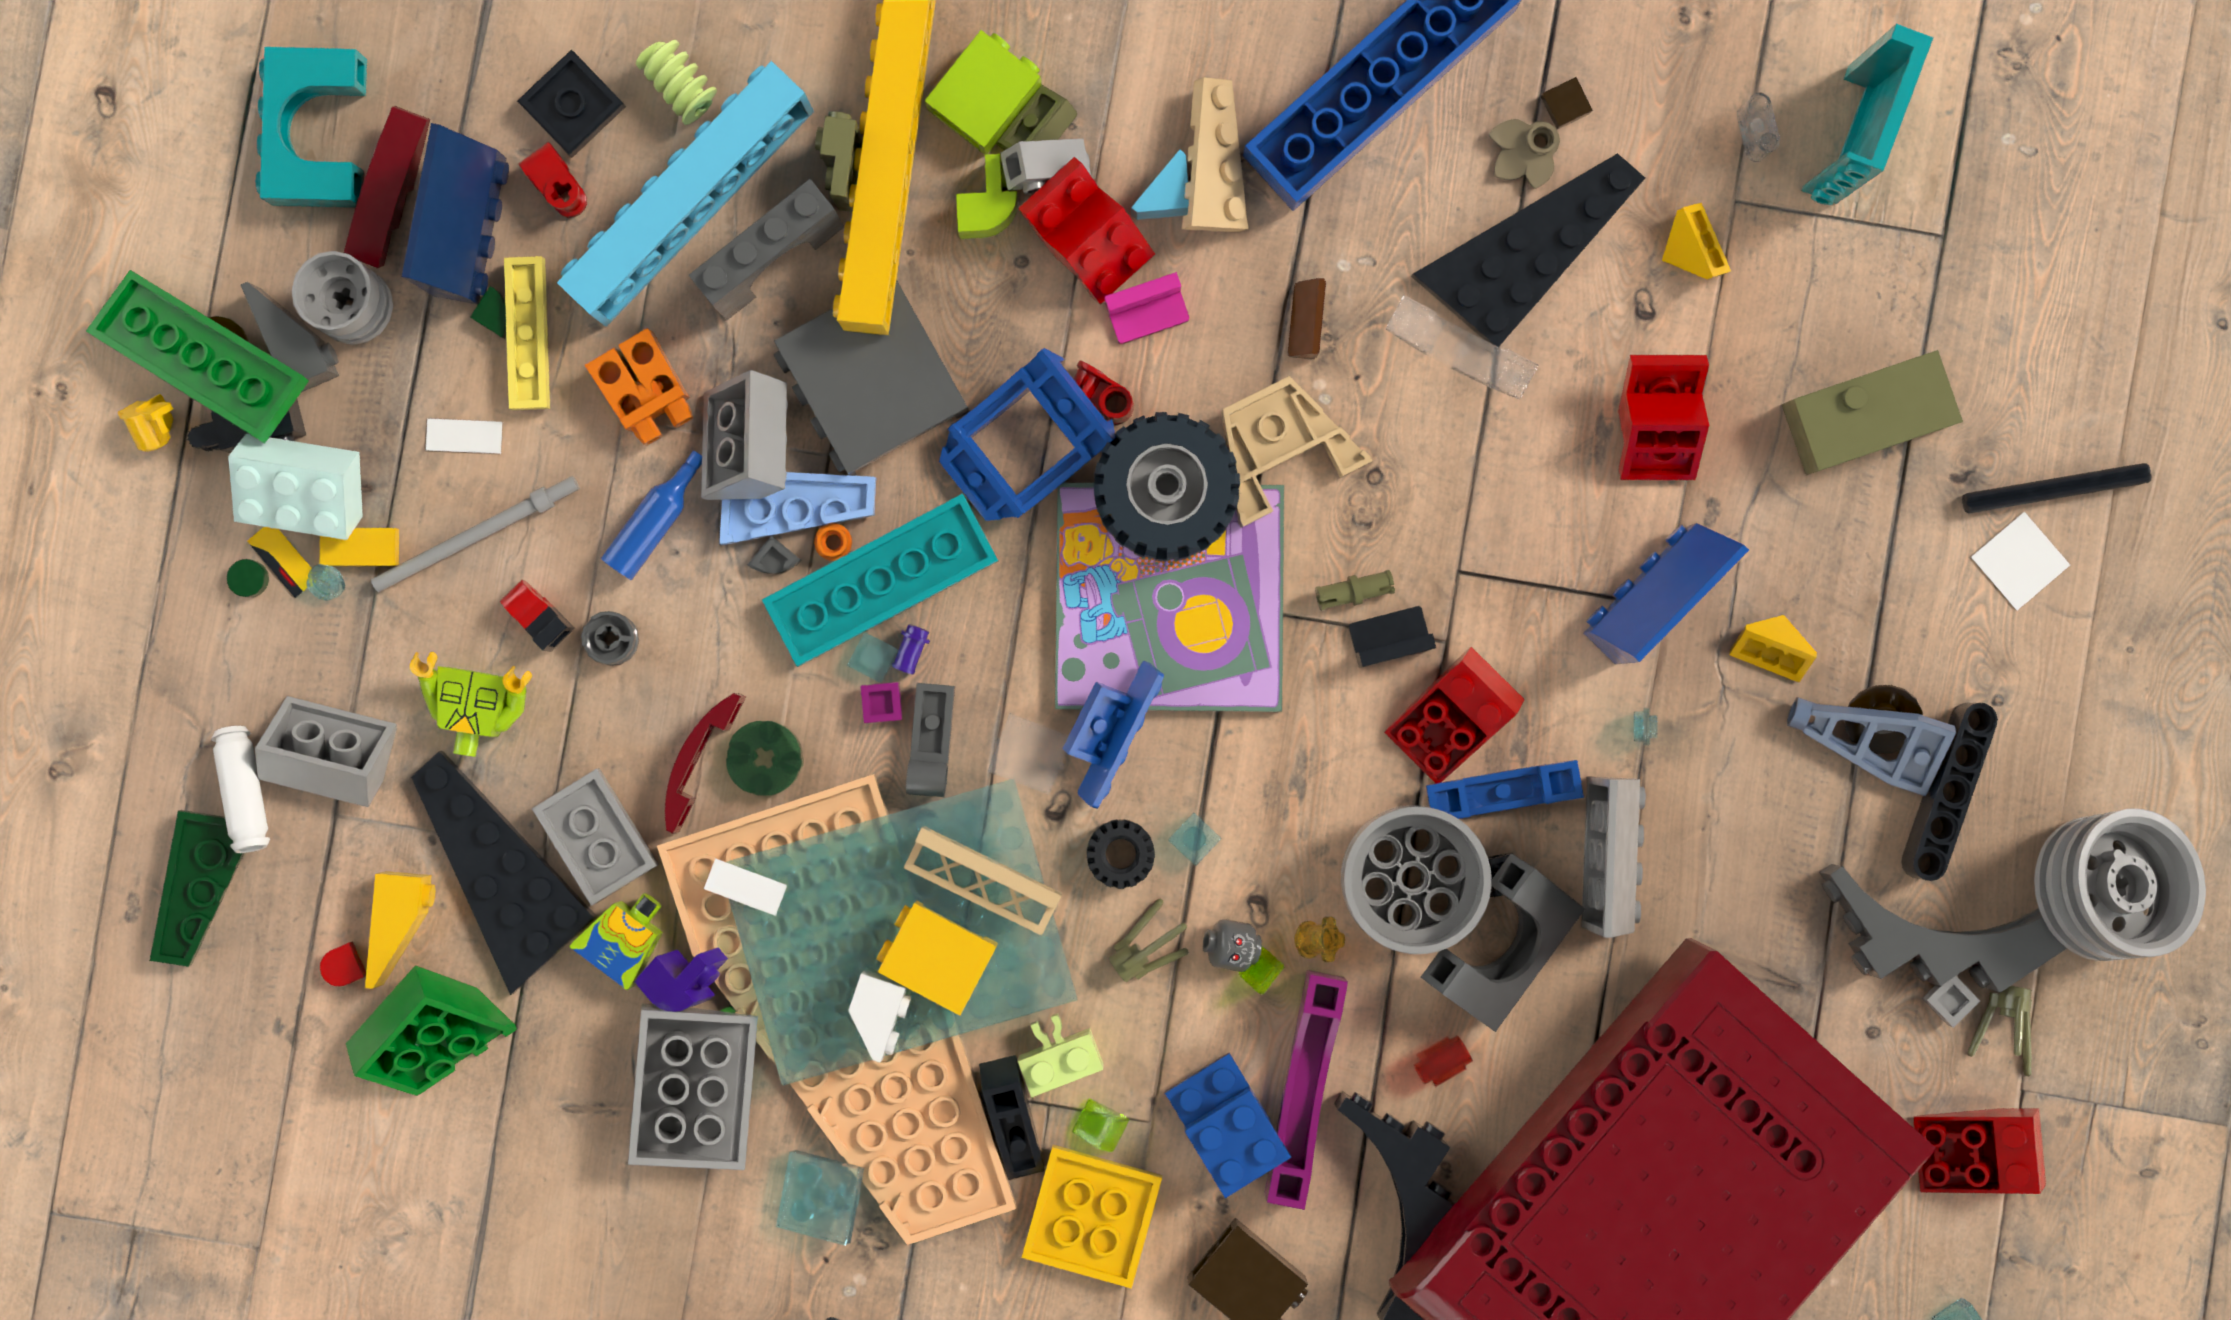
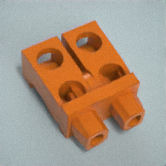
M649 328L619 344L618 346L622 353L612 348L585 364L588 372L619 417L624 428L633 432L643 445L648 446L663 436L654 421L655 418L662 414H667L675 428L693 419L689 404L686 401L690 397L663 352L655 333ZM628 363L630 364L631 368L636 374L638 380H636L630 368L628 367Z

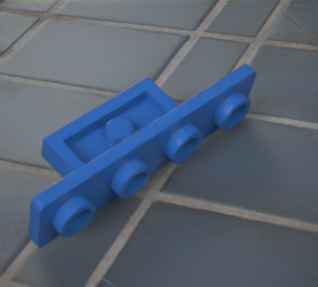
M1143 661L1127 693L1095 682L1062 748L1068 755L1091 763L1077 793L1090 807L1095 809L1099 808L1102 800L1109 794L1111 782L1119 766L1126 760L1128 748L1136 732L1143 726L1145 714L1153 698L1160 692L1164 674L1149 662Z

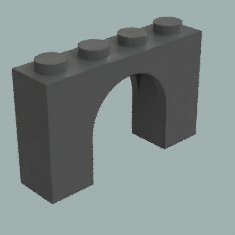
M809 179L690 273L689 277L713 307L728 320L756 298L755 294L751 291V286L755 279L772 262L802 243L809 242L814 250H817L842 230L844 225L833 206L813 181Z
M1512 853L1491 881V886L1510 900L1518 913L1517 933L1508 950L1490 964L1471 966L1448 949H1444L1438 952L1421 976L1432 987L1494 1032L1503 1023L1585 910L1584 907L1538 870Z

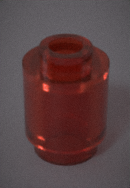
M1456 1035L1451 1039L1447 1036L1417 1053L1416 1057L1419 1062L1413 1064L1424 1085L1431 1082L1436 1088L1467 1070L1466 1065L1473 1062L1460 1037Z

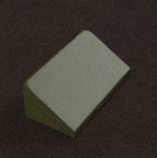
M1041 85L996 144L1005 151L1021 141L1058 140L1076 118L1077 111L1067 99Z

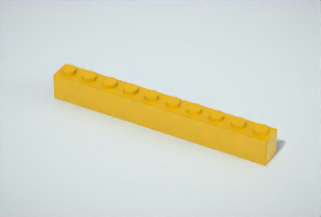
M883 0V3H878L876 6L875 23L876 26H879L878 39H872L870 47V60L874 62L873 74L867 75L865 81V97L869 98L867 112L862 111L860 116V134L864 136L862 148L856 149L854 168L855 171H858L857 185L852 184L850 187L849 206L853 207L851 221H846L844 227V243L848 244L846 258L840 259L838 268L839 281H843L841 295H835L833 302V316L837 318L844 331L889 335L936 0Z

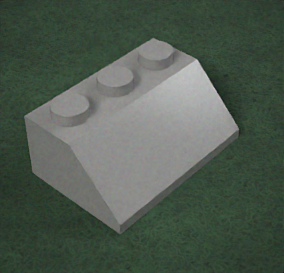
M749 370L704 392L701 498L706 500L762 499L785 489L787 476L785 469L787 444L786 410L788 407L787 382Z
M287 696L255 747L258 779L369 807L384 780L397 724Z

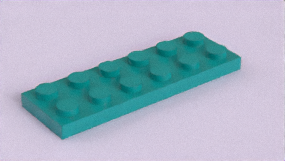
M961 494L762 599V602L796 666L800 667L997 563L999 560L964 494Z

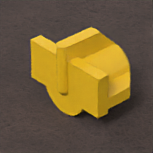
M161 394L148 401H136L117 412L120 419L124 420L138 450L144 452L153 451L165 446L171 438L170 430L174 419L170 411L173 410L171 402H165Z

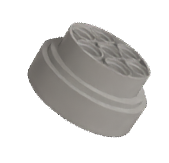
M1417 805L1400 806L1376 815L1366 822L1354 835L1342 862L1341 887L1344 901L1351 916L1360 928L1375 941L1387 948L1402 953L1429 954L1457 944L1479 923L1487 908L1491 893V868L1486 851L1478 837L1461 820L1451 814L1431 807ZM1424 829L1429 835V844L1422 850H1415L1410 842L1411 836L1415 831ZM1382 840L1390 841L1393 846V854L1386 861H1378L1374 855L1376 844ZM1451 855L1457 862V868L1452 875L1442 876L1438 869L1439 862L1443 857ZM1415 866L1421 873L1420 881L1413 887H1406L1402 882V874L1408 867ZM1372 878H1381L1385 885L1384 892L1377 898L1368 897L1365 892L1366 883ZM1437 893H1445L1448 898V906L1441 913H1433L1430 909V900ZM1400 904H1409L1412 909L1410 920L1404 924L1396 923L1393 919L1394 909Z

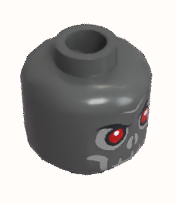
M1222 919L1214 925L1212 930L1208 929L1205 932L1203 951L1208 953L1209 961L1213 967L1245 972L1251 964L1255 965L1259 960L1262 940L1261 936L1256 934V930L1251 924Z

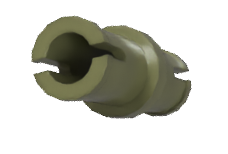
M1385 570L1381 573L1357 578L1356 575L1348 576L1347 581L1315 587V592L1319 594L1316 595L1320 610L1323 611L1327 608L1353 603L1354 606L1363 604L1365 599L1394 594L1395 588L1392 586L1394 581L1390 570Z

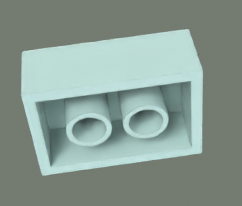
M245 434L228 456L234 522L347 540L363 517L359 452L271 437L264 444L250 434Z

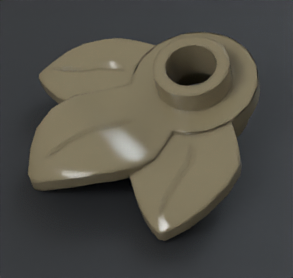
M1511 119L1498 124L1491 130L1489 137L1503 149L1495 162V177L1502 180H1515L1526 175L1528 182L1535 189L1550 179L1554 171L1553 154L1557 151L1560 144L1559 133L1553 125L1544 121H1538L1529 125L1519 119ZM1534 137H1544L1546 146L1542 148L1537 147L1534 144Z

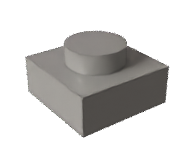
M1957 976L1941 986L1935 985L1922 998L1948 1026L1953 1028L1980 1002Z

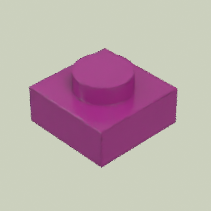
M899 682L860 686L864 723L903 720Z

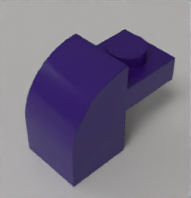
M718 947L697 954L688 963L679 950L656 956L634 982L658 1008L672 1012L682 1011L704 1003L715 996L708 986L719 977L718 969L728 958Z

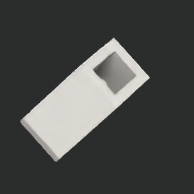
M864 970L860 975L849 1013L872 1060L881 1063L885 1053L892 1055L900 1033L893 1031L897 1017L905 1018L912 996L906 994L907 987L888 977Z

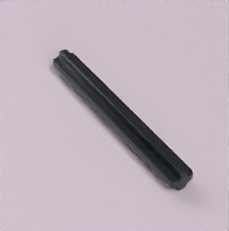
M2147 463L1970 492L1962 496L1964 511L1969 514L2145 484L2151 481L2152 475L2150 466Z

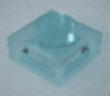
M864 632L847 666L882 683L899 649Z
M1193 812L1171 835L1168 841L1197 866L1222 838Z

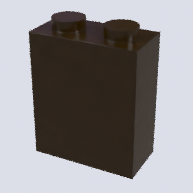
M1234 1218L1187 1276L1188 1285L1230 1320H1283L1281 1317L1291 1306L1293 1309L1298 1307L1308 1293V1290L1305 1289L1308 1285L1306 1276L1236 1218Z

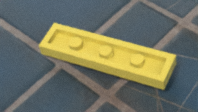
M542 256L504 258L509 409H550L545 258Z

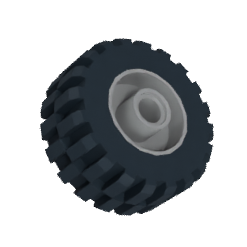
M1156 412L1155 416L1145 418V416L1134 419L1132 424L1126 428L1123 426L1115 433L1116 439L1111 443L1107 442L1101 452L1102 455L1094 473L1095 504L1107 532H1110L1115 541L1123 548H1128L1135 555L1142 558L1149 557L1155 559V561L1165 562L1172 559H1177L1178 561L1206 550L1225 532L1238 505L1240 473H1237V461L1233 452H1229L1225 445L1226 441L1219 433L1216 435L1209 429L1210 425L1202 420L1197 422L1189 419L1187 414L1178 413V416L1167 415V412Z

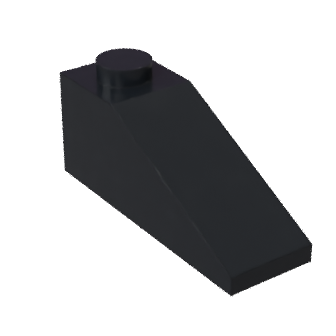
M1013 1055L980 1063L982 1093L1008 1180L1044 1172L1045 1166L1017 1056Z

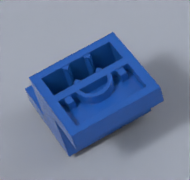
M1230 1052L1165 1092L1185 1126L1186 1135L1225 1198L1291 1158V1155L1272 1126L1269 1116Z

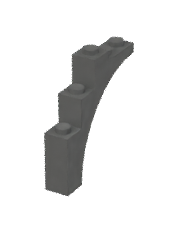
M1831 864L1819 872L1825 880L1822 884L1825 893L1834 903L1839 901L1846 912L1843 915V919L1849 929L1856 935L1860 933L1859 937L1848 944L1855 953L1851 956L1854 964L1864 975L1868 973L1870 976L1882 979L1913 959L1910 962V966L1920 980L1923 982L1927 980L1930 983L1941 986L1972 966L1969 969V973L1978 986L1982 989L1986 987V989L2000 993L2067 949L2049 930L2039 908L2013 922L1989 929L1962 932L1934 930L1912 924L1883 908L1859 887L1843 866Z

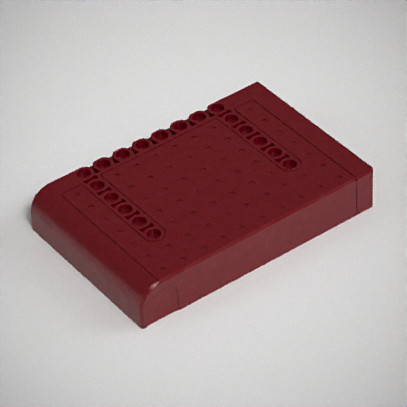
M1686 938L1434 1227L1430 1236L1394 1277L1389 1279V1286L1396 1296L1423 1320H1789L1909 1182L1910 1177H1913L1934 1153L1935 1147L1724 956L1692 938Z

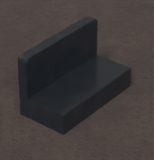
M1420 606L1354 622L1348 626L1359 668L1436 648L1433 633H1428L1424 614Z

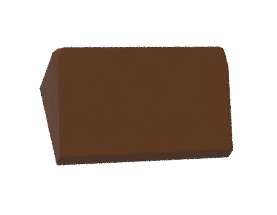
M1325 278L1299 281L1294 285L1288 343L1289 357L1315 359L1320 352L1326 289Z

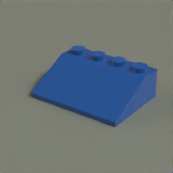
M1698 523L1689 525L1686 528L1680 525L1665 540L1669 546L1660 555L1656 552L1652 553L1640 565L1639 568L1643 572L1636 580L1632 582L1630 579H1627L1613 593L1617 599L1607 609L1604 606L1599 607L1587 619L1586 622L1590 626L1584 634L1615 665L1640 662L1749 549L1744 544Z

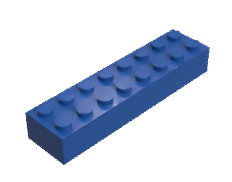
M1406 0L1247 143L1244 148L1243 157L1288 207L1294 211L1517 10L1522 0Z

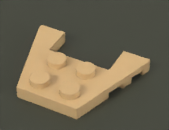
M1290 376L1221 411L1226 447L1229 452H1233L1237 461V473H1240V497L1236 511L1241 528L1273 512L1256 478L1257 475L1319 444H1323L1340 478L1372 462L1370 455L1365 450L1362 451L1349 438L1350 435L1341 426L1338 427Z

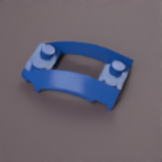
M1045 348L1041 349L1028 364L1020 368L979 405L948 428L946 446L942 447L939 462L985 521L1021 517L1101 452L1107 442L1111 443L1116 439L1113 419L1109 421L1104 419L1061 363L1065 359ZM1031 391L1075 448L1016 495L972 437Z

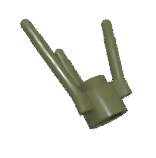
M1157 899L1125 938L1114 945L1117 952L1109 957V960L1125 982H1128L1133 977L1139 980L1148 972L1169 964L1189 953L1187 948H1183L1148 963L1149 960L1147 956L1186 930L1187 925L1185 923H1181L1174 929H1171L1144 949H1141L1137 943L1130 947L1131 942L1163 905L1162 899Z
M2010 986L1999 994L1990 992L1988 1006L1967 1052L1968 1056L1973 1057L1996 1008L2000 1007L2001 1016L2015 1018L2014 1054L2020 1056L2022 1053L2024 1075L2027 1077L2031 1075L2030 1011L2032 990Z

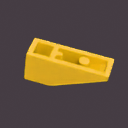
M391 871L375 874L365 988L374 989L385 984L428 914L429 907L433 906L436 889L435 885L431 884L432 875Z

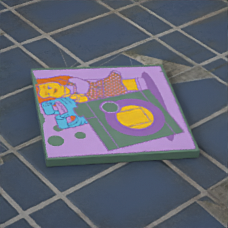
M1094 483L1061 484L1058 487L1055 709L1082 710L1095 682L1127 693L1141 663L1146 661L1164 674L1160 692L1153 698L1148 710L1282 712L1284 485H1260L1273 509L1272 513L1241 528L1238 523L1237 511L1235 510L1225 532L1209 548L1186 559L1178 561L1177 559H1172L1165 562L1155 561V559L1149 557L1142 558L1135 555L1128 548H1123L1115 541L1111 533L1107 532L1097 512Z

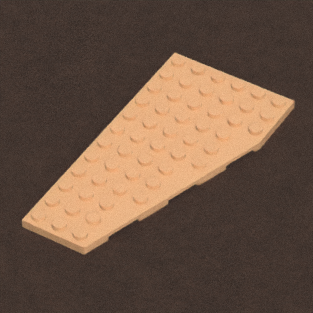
M873 774L657 845L692 955L695 957L697 954L719 947L728 958L718 969L720 975L714 982L736 1010L735 1013L758 1016L757 1043L807 1106L808 1112L839 1154L844 1156L905 1243L909 1245L1015 1210L1016 1203L953 1012L907 988L906 994L912 996L905 1018L897 1017L893 1031L900 1034L892 1055L885 1053L881 1063L872 1060L849 1013L861 973L864 970H868L882 975L878 973L882 963L876 960L887 939L894 942L900 930L894 924L903 907L907 905L912 908L914 902H916L907 870L903 868L905 864L876 775ZM715 858L787 885L776 916L705 890L704 887Z

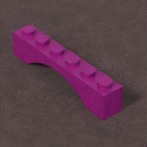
M1311 970L1306 971L1276 1132L1291 1158L1268 1172L1264 1191L1267 1203L1305 1210L1312 1175L1323 1093L1348 986V981L1342 976Z

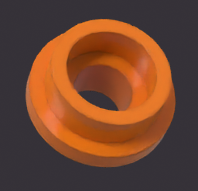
M826 524L817 531L814 538V546L822 558L836 561L851 551L852 536L840 524ZM837 535L840 538V546L832 550L827 546V540L830 536Z

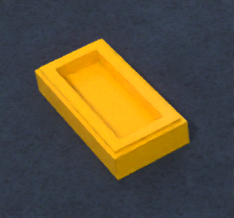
M355 528L347 540L320 536L319 566L399 565L398 528Z

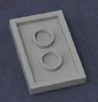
M600 768L595 769L532 808L591 906L659 865Z

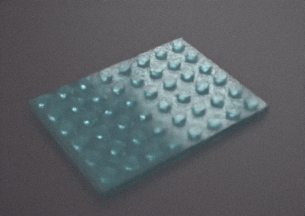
M1015 778L726 861L729 864L787 885L776 916L729 899L782 1086L872 1060L849 1013V1008L861 973L864 970H868L882 975L878 973L882 963L876 960L887 939L894 942L900 930L894 924L903 907L907 905L912 908L916 901L923 903L924 907L983 938L986 936L996 941L998 945L960 1016L907 988L906 994L912 996L905 1018L897 1017L893 1031L900 1034L893 1054L1078 1000L1054 914H1052L1041 936L903 868L916 843L915 840L921 828L926 826L1045 884ZM925 846L922 847L915 862L916 865L928 871L943 866L939 853ZM946 857L948 864L955 862ZM962 864L950 868L955 884L964 888L978 883L974 870ZM945 870L935 873L948 880ZM981 874V877H982V880H983V881H984V880H987V879H990V878H988V877H986V876H984V875ZM998 882L984 885L990 901L1001 904L1013 900L1009 887ZM980 887L970 890L983 897ZM1015 891L1017 898L1024 896L1023 894ZM1031 898L1019 902L1023 916L1039 924L1047 906ZM1015 904L1004 907L1018 914Z

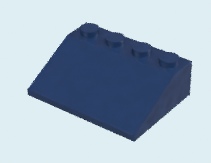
M431 123L401 277L434 297L478 305L480 295L484 296L488 286V275L485 273L487 258L491 259L495 250V238L492 236L494 222L500 220L502 213V201L499 199L501 185H505L509 177L507 158L497 149L439 124Z

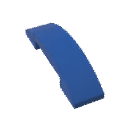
M1577 760L1531 766L1426 785L1429 807L1444 811L1457 819L1543 803L1549 804L1584 798Z

